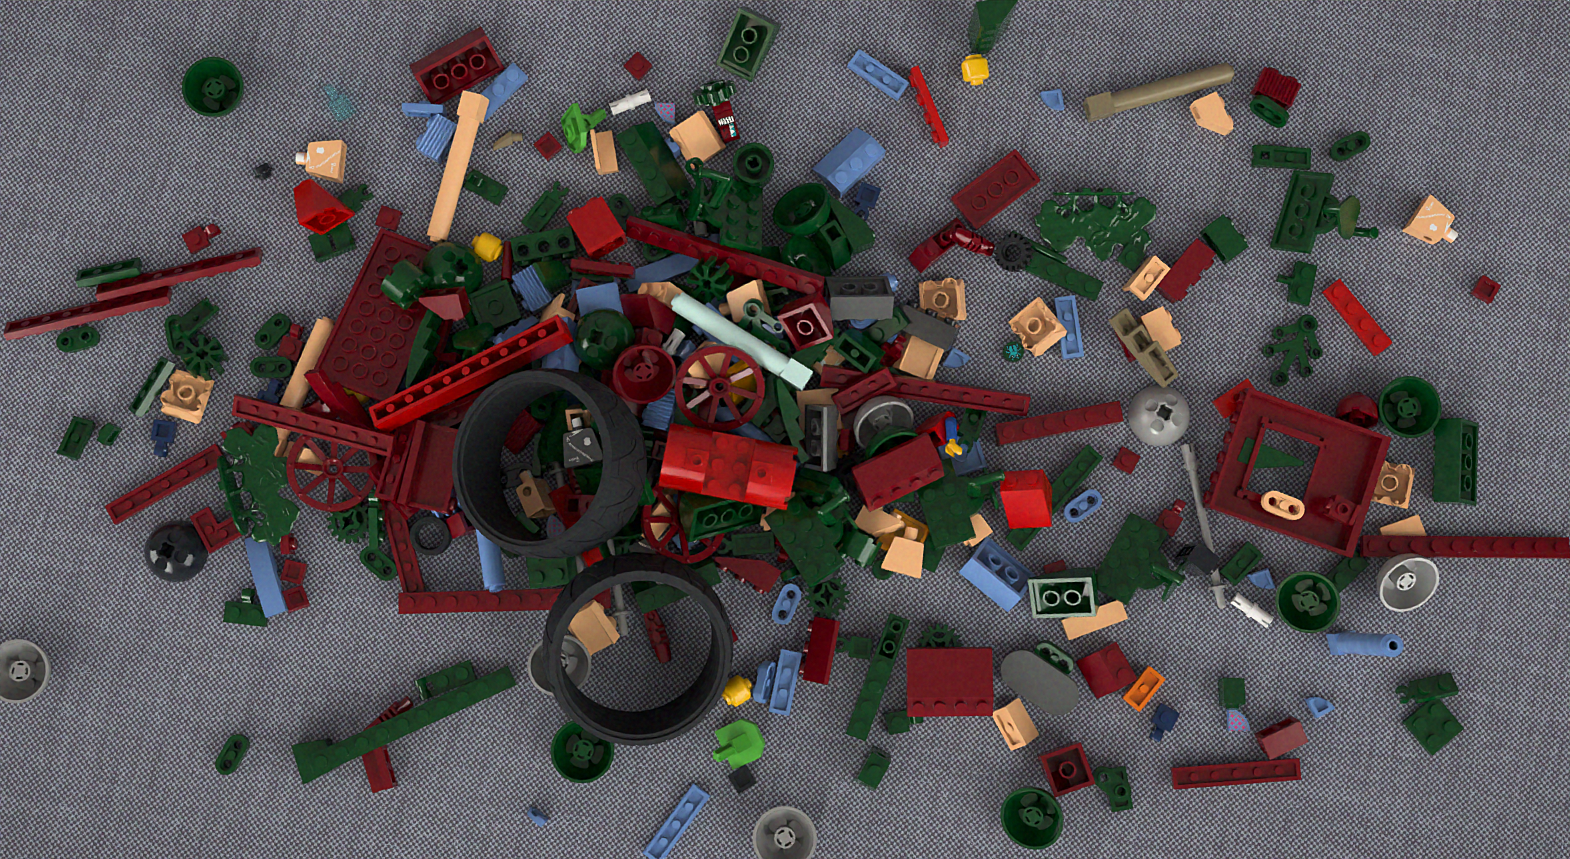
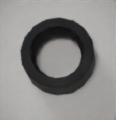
M425 516L418 519L410 530L412 546L417 552L427 556H436L443 553L449 548L452 541L446 521L436 516ZM436 524L442 529L443 540L437 547L427 548L421 544L419 532L424 525Z

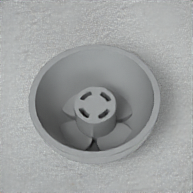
M1153 385L1142 389L1134 396L1128 409V421L1133 433L1144 443L1152 446H1166L1176 442L1185 434L1190 423V409L1184 396L1174 388Z
M882 395L866 401L859 408L854 419V435L858 444L866 449L873 435L888 426L897 425L911 429L914 422L913 412L905 402L893 396Z
M1412 553L1396 555L1387 560L1378 572L1376 579L1378 596L1381 602L1393 611L1405 612L1418 608L1427 602L1436 591L1439 583V571L1436 565L1424 556Z
M565 634L561 649V661L570 680L580 689L590 676L591 657L587 648L580 640ZM542 639L530 652L527 663L528 675L537 689L545 694L554 696L544 670Z
M14 639L0 645V699L8 703H23L37 697L46 688L51 677L52 667L49 656L42 647L29 640Z
M779 806L768 810L757 821L753 831V847L759 859H810L817 844L816 829L811 819L803 811L791 806Z

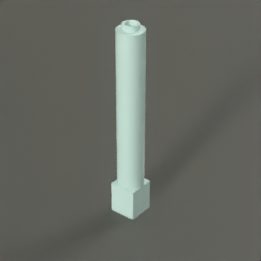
M682 292L680 295L677 293L672 299L671 305H673L672 310L722 342L746 351L759 365L802 392L813 374L812 370L796 360L788 358L686 293Z

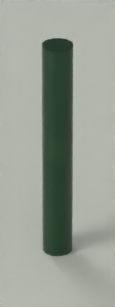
M1027 238L1033 245L1031 248L1062 264L1066 263L1067 257Z

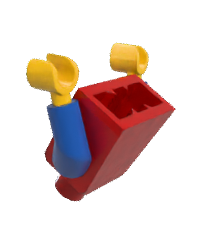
M945 411L931 416L914 430L919 435L927 432L935 448L947 444L945 451L953 458L955 452L958 455L962 453V448L955 442L958 440L957 430L959 425L957 424L956 415L952 411Z

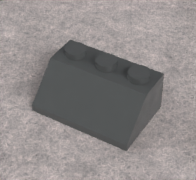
M887 276L825 277L826 303L830 308L831 319L836 321L844 319L859 321L864 319H892L894 294Z
M805 404V453L809 458L805 461V468L819 471L836 469V463L838 462L837 441L839 437L837 431V420L839 417L837 405Z

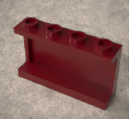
M417 420L397 503L452 515L458 504L452 474L453 449L455 448L454 443L458 429Z

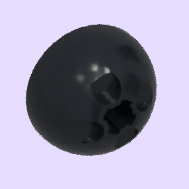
M173 520L159 525L151 532L145 543L144 557L147 566L158 578L168 582H184L195 577L203 569L207 561L208 551L192 523Z

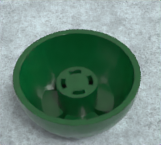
M206 57L196 61L189 67L183 77V98L193 111L202 116L211 118L226 116L240 105L244 96V80L240 71L233 63L221 57Z
M815 182L801 184L791 189L775 205L772 214L774 223L783 232L793 236H807L817 232L826 223L830 214L831 200L829 193L824 185Z
M794 235L786 242L781 251L780 263L820 276L832 277L828 261L814 242L805 236Z
M444 242L438 244L426 254L423 260L422 270L432 278L426 286L428 290L465 286L468 296L478 291L482 284V262L474 250L463 243Z
M597 308L587 312L579 319L573 332V346L577 356L584 364L596 370H612L620 353L635 344L632 324L624 314L612 308Z
M1415 376L1399 377L1388 383L1380 393L1377 403L1379 419L1384 427L1391 433L1403 438H1417L1428 434L1437 425L1442 410L1441 400L1435 388L1426 380Z
M904 426L885 427L875 433L868 442L865 451V461L919 436V434Z
M1299 571L1289 575L1281 582L1276 592L1275 604L1279 616L1289 627L1303 633H1317L1329 628L1336 621L1341 609V598L1335 584L1325 575L1315 571Z
M572 720L564 724L556 732L551 743L550 753L552 763L562 777L574 783H590L599 779L608 771L614 759L615 749L614 743L589 733Z
M1035 786L1021 787L1010 793L1001 806L1000 819L1002 827L1008 837L1019 846L1032 850L1044 849L1053 845L1060 837L1064 825L1062 807L1058 800L1047 790Z

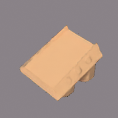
M703 110L697 111L696 114L673 127L669 132L673 141L680 147L686 161L693 157H698L704 163L726 148V145ZM691 163V168L695 169L694 165Z
M945 278L943 281L929 280L919 282L920 307L925 310L931 308L938 312V316L943 318L947 316L956 321L966 320L965 285L963 279Z
M1037 297L1008 322L1013 332L1021 338L1023 347L1030 350L1035 357L1044 354L1048 348L1066 336L1067 330L1040 297Z
M906 333L905 338L907 340L902 344L904 348L900 351L902 352L901 357L894 363L893 368L910 377L933 380L944 349Z
M176 369L169 379L170 386L168 390L164 391L160 397L163 404L161 411L167 416L177 417L198 424L202 419L215 381H205L202 376L198 375L197 378H194L190 373Z
M1384 461L1371 501L1408 509L1416 468H1411L1407 464L1398 465Z
M595 600L586 603L577 612L568 626L572 635L585 645L590 657L612 643L615 644L620 637L616 631L617 621L611 616H606L604 614V607Z

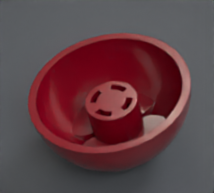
M652 343L634 344L623 350L617 357L612 372L613 383L617 392L626 400L640 404L651 403L661 399L671 390L676 379V366L672 357L660 346Z

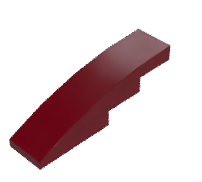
M323 368L308 370L304 374L317 395L340 419L375 429L356 395H347L339 381L331 382Z

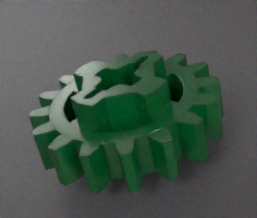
M714 79L700 85V90H695L692 96L695 105L718 106L728 101L730 96L735 95L737 89L734 81Z
M362 501L352 509L350 508L349 512H330L333 515L328 517L327 520L331 521L332 524L327 528L334 530L331 536H338L337 541L339 542L345 539L346 544H351L352 540L354 543H359V537L366 539L365 533H369V515L367 513L369 506L362 507L364 504ZM361 514L363 515L364 523H362ZM348 518H352V521H354L353 525H350L347 521ZM353 530H359L358 533L349 535Z
M833 577L828 581L822 582V589L818 593H813L819 583L811 588H805V591L809 592V596H805L804 599L810 600L807 607H814L813 614L819 611L821 618L824 616V613H827L828 618H831V613L834 612L838 616V609H846L843 603H849L845 595L850 594V592L844 591L847 583L841 585V577L837 580ZM829 581L835 583L840 590L835 591L832 589ZM825 585L828 592L833 593V597L829 599V606L825 598H821V594L825 592ZM836 598H841L839 604L832 609V602ZM814 601H821L824 604L825 610L819 608Z
M939 623L935 625V629L927 626L929 632L922 631L923 639H917L921 643V646L918 647H925L926 641L930 643V647H936L934 642L941 643L942 641L944 643L943 647H949L951 639L953 647L963 646L962 643H957L960 635L954 636L955 629L952 628L948 631V625L944 624L942 629ZM936 632L945 633L941 638H935L932 635Z

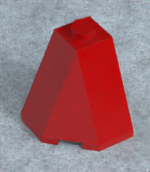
M310 178L293 188L299 224L320 235L325 234L355 215L354 211L324 186Z

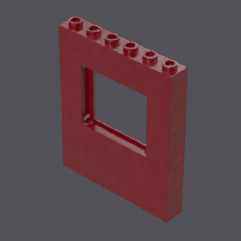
M1251 388L1242 389L1236 397V403H1238L1236 410L1230 415L1229 423L1231 425L1229 431H1226L1223 436V449L1219 451L1216 457V462L1218 463L1216 470L1212 471L1209 478L1211 483L1209 491L1207 490L1203 496V508L1328 552L1352 558L1392 438ZM1266 428L1320 446L1302 499L1305 509L1304 514L1299 519L1289 520L1266 511L1261 505L1263 495L1246 490ZM1248 437L1255 440L1248 463L1244 464L1237 461L1245 439ZM1339 495L1362 506L1353 526L1344 525L1322 514L1324 511L1323 505L1328 497ZM1272 498L1269 499L1271 506L1274 504V499ZM1291 505L1288 508L1290 513L1294 511V508ZM1343 505L1340 507V512H1341V513H1342V511H1343V509H1344V506H1343Z

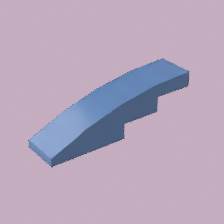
M252 537L244 539L253 579L265 617L269 618L287 611L288 608L282 594L283 587L277 573L279 569L270 544L267 541L258 543Z

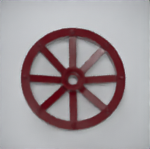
M712 344L697 349L683 361L675 379V397L681 412L693 424L707 430L728 431L744 425L757 413L764 398V378L758 363L746 351L733 345ZM725 353L719 374L714 372L704 356ZM732 355L740 358L749 366L726 377ZM699 360L711 379L685 375L689 368ZM754 373L757 381V391L746 390L730 383ZM683 383L709 387L688 402H685L682 392ZM717 383L723 384L721 387L716 386ZM732 392L754 399L747 411L740 415L728 393ZM712 394L713 398L708 420H705L696 415L691 408ZM719 398L724 399L735 419L725 422H714Z
M302 434L292 446L286 465L289 484L297 497L306 505L325 512L348 510L362 502L375 485L374 480L369 476L366 485L359 492L343 473H367L366 470L378 462L376 453L367 451L370 466H343L360 449L352 447L338 459V443L331 441V458H327L311 440L313 436ZM305 443L323 462L322 465L295 462L299 451ZM336 466L337 470L335 472H330V467ZM295 469L321 471L323 473L301 489L296 480ZM329 479L327 503L316 501L306 495L324 480ZM336 479L355 497L345 502L333 504Z
M658 482L651 488L654 497L671 514V517L650 516L652 505H642L641 528L649 546L656 554L673 558L683 564L698 562L710 556L720 545L725 533L715 535L712 541L708 538L700 539L699 541L706 548L690 556L683 525L679 522L681 494H684L685 491L678 490L676 510L661 492L665 487L658 486ZM651 523L671 524L672 526L658 542L653 534ZM677 530L682 556L664 548Z

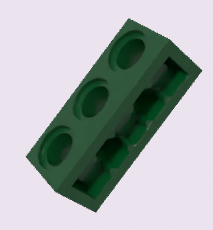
M572 226L510 238L514 262L517 266H521V268H527L535 262L553 261V259L557 258L568 260L578 254ZM569 240V247L565 249L560 248L562 241ZM543 244H549L550 248L547 252H540V247ZM523 248H528L529 254L524 257L520 256V251Z

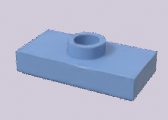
M419 101V104L402 103V111L408 117L431 118L435 117L438 113L447 118V110L444 105L431 104L428 101Z

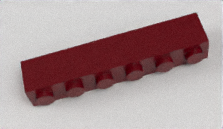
M1114 401L998 423L993 426L997 447L1115 425L1124 420L1120 401Z

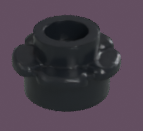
M268 163L260 165L253 170L254 178H260L261 181L272 175L270 171L273 168L269 167Z

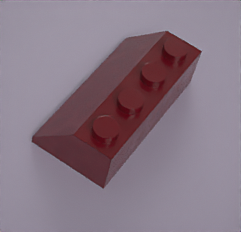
M481 26L409 65L429 102L438 105L505 69Z
M927 432L851 468L858 497L869 512L944 476L942 462Z

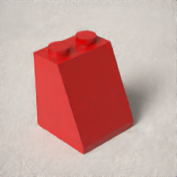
M602 196L589 199L586 202L587 205L569 211V215L566 216L590 259L599 260L628 243L624 231Z
M1043 469L1004 472L1005 479L1000 481V493L1009 528L1052 527V486Z

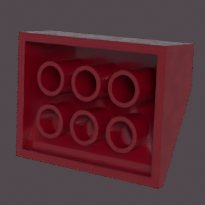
M906 647L907 717L993 716L992 647Z

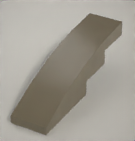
M1127 307L1122 308L1108 319L1132 355L1161 387H1165L1179 376L1159 342L1152 341L1144 326L1136 323Z

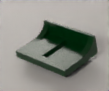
M346 221L323 235L315 233L308 236L315 255V261L318 263L357 248ZM329 234L332 235V238L337 248L336 251L333 250V247L328 237Z

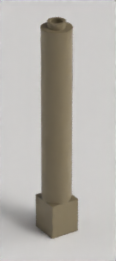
M1224 62L1113 93L1109 91L1086 97L1083 107L1088 123L1111 117L1118 112L1229 83L1235 75L1232 65Z

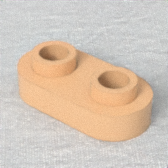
M1268 491L1261 498V505L1266 511L1283 518L1296 520L1304 514V505L1300 500L1281 492ZM1270 498L1274 499V504L1272 506L1269 504ZM1290 505L1294 508L1292 513L1288 510Z

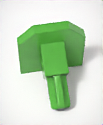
M573 103L560 120L569 149L574 154L581 153L586 146L587 134L607 117L604 109L598 108L590 115H581L578 103Z
M741 718L714 731L721 744V747L713 751L712 757L717 762L727 758L734 770L762 756L765 741L756 723Z

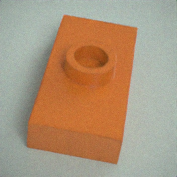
M1147 665L1137 680L1123 695L1122 699L1136 711L1140 712L1166 679Z

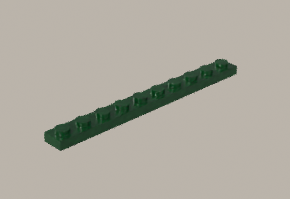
M506 666L307 756L314 775H320L516 685L509 667Z

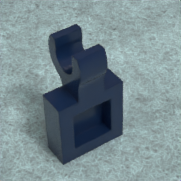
M272 378L267 390L260 389L257 398L279 404L282 398L277 396V393L281 390L284 382Z
M154 419L150 440L156 441L153 455L167 457V443L174 444L178 423Z
M1159 703L1150 720L1151 723L1155 724V727L1150 733L1149 738L1155 742H1160L1164 730L1167 732L1172 731L1180 713Z

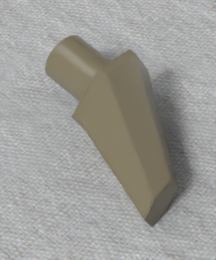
M512 130L493 144V151L513 145V142L523 141V133H512Z

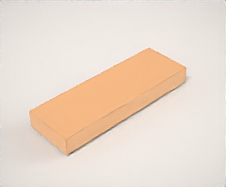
M1115 600L1099 606L1096 617H1068L1060 621L1067 639L1071 640L1126 620L1128 617L1123 604Z

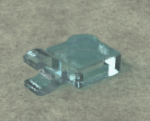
M331 83L323 87L332 100L327 105L338 122L356 113V110L344 93L339 96Z

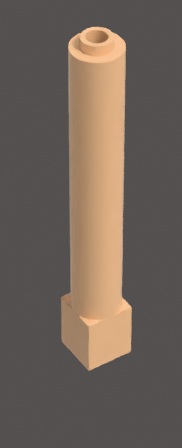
M464 90L462 92L457 110V115L459 116L458 124L427 231L430 241L441 244L443 240L447 241L479 123L483 124L489 99L481 94Z
M324 316L322 320L317 319L282 397L281 405L300 409L303 406L311 387L304 374L308 370L314 369L334 327V320ZM275 427L279 444L276 447L274 456L278 458L283 456L289 443L287 440L291 431Z

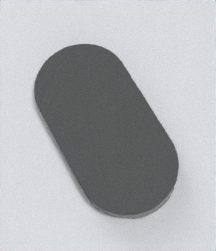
M1028 649L1013 650L1004 657L1001 663V677L1008 687L1052 715H1065L1076 707L1079 700V690L1076 682L1069 675Z

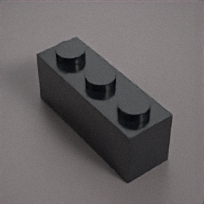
M911 299L900 302L899 309L910 323L902 329L903 331L946 351L952 349L961 328L960 325L956 324L957 321L947 316L945 318L940 317L937 311L931 308L925 310L919 307L920 304Z
M1196 542L1185 544L1173 561L1177 565L1181 562L1185 563L1184 570L1191 576L1212 575L1219 567L1217 563L1221 558L1203 543Z

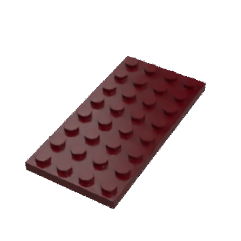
M380 228L314 369L323 368L331 382L339 381L343 388L380 402L397 394L407 373L412 345L428 308L422 303L415 301L407 310H404L381 291V285L387 274L391 276L395 270L392 268L404 259L413 262L422 270L423 260L433 247Z

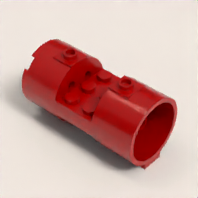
M670 423L658 486L786 510L788 502L785 501V497L789 498L797 463L793 459V455L798 454V447Z

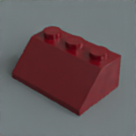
M815 616L814 620H809L807 632L811 633L810 641H805L803 653L807 654L806 661H801L799 674L803 675L802 680L828 685L840 621Z

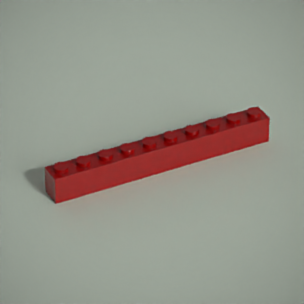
M557 314L369 407L374 426L381 431L390 432L573 342L567 323Z

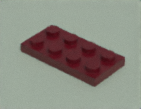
M1014 149L951 197L950 200L972 228L977 231L1039 184L1041 179L1020 153Z

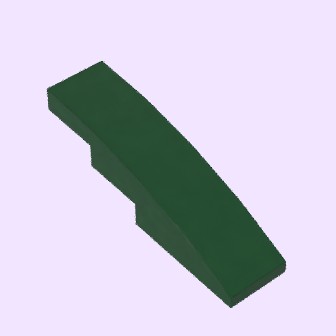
M429 308L419 326L412 345L405 383L407 388L426 380L438 360L433 355V352L442 338L436 332L443 318Z
M776 376L773 378V385L780 422L789 445L798 447V454L795 455L800 463H804L809 458L800 445L799 440L806 436L795 420L802 413L782 380Z

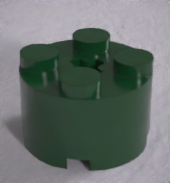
M751 142L736 151L733 157V170L736 180L747 186L764 188L771 181L774 175V158L765 145ZM754 163L757 164V167L754 169L750 168Z
M404 259L392 268L395 271L391 276L389 274L386 275L381 285V291L402 309L407 310L415 301L419 302V297L425 292L424 290L432 278L413 262Z
M845 524L842 537L835 545V548L843 558L850 556L855 559V564L866 568L867 565L872 566L883 542L879 541L877 544L874 542L875 537L860 529L856 530L854 528L850 530L848 529L850 525Z

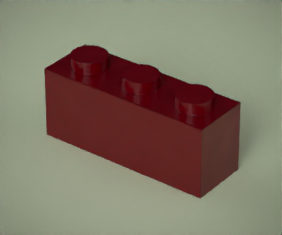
M1196 238L1172 265L1154 290L1171 304L1177 300L1181 302L1188 294L1186 289L1190 284L1194 286L1201 279L1200 272L1203 269L1207 271L1215 262L1212 258L1216 253Z

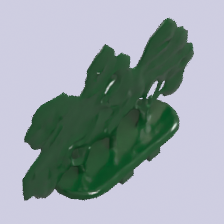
M1078 188L1077 192L1053 193L1055 196H1068L1070 200L1062 206L1058 205L1054 200H1045L1041 204V212L1033 217L1035 225L1040 228V236L1045 242L1049 243L1055 252L1060 253L1069 249L1078 237H1083L1085 239L1084 246L1089 251H1094L1096 258L1103 262L1113 255L1114 247L1117 244L1124 248L1129 243L1143 253L1147 250V246L1151 244L1152 240L1148 232L1143 230V227L1156 219V205L1151 204L1144 196L1137 198L1131 204H1126L1122 200V196L1134 195L1135 192H1112V188H1098L1097 192H1091V188ZM1094 196V207L1089 211L1081 210L1076 205L1078 197ZM1100 196H1116L1113 208L1101 205L1099 203ZM1071 206V214L1068 217L1064 218L1062 216L1064 211L1066 209L1070 210ZM1121 207L1125 208V213H1121ZM1061 208V212L1057 214V209ZM1075 209L1079 211V214L1074 213Z
M261 423L255 429L252 436L241 427L228 430L222 448L234 458L233 464L231 466L227 458L222 455L217 458V467L221 478L218 486L221 491H225L227 502H224L226 511H231L234 524L241 535L245 536L248 534V518H250L255 523L251 532L252 539L258 543L267 541L274 547L281 542L282 536L290 533L293 523L300 514V509L291 500L284 499L278 494L279 489L285 488L288 484L286 471L288 457L277 458L274 456L279 441L277 430L273 426ZM243 459L244 462L238 465V460ZM234 472H240L243 475L242 485L239 488ZM245 491L249 492L252 496V504L249 509L244 508L240 493ZM257 503L258 507L253 509V505ZM259 511L265 517L264 519L256 518V514H252V512ZM257 522H262L263 525L258 526Z

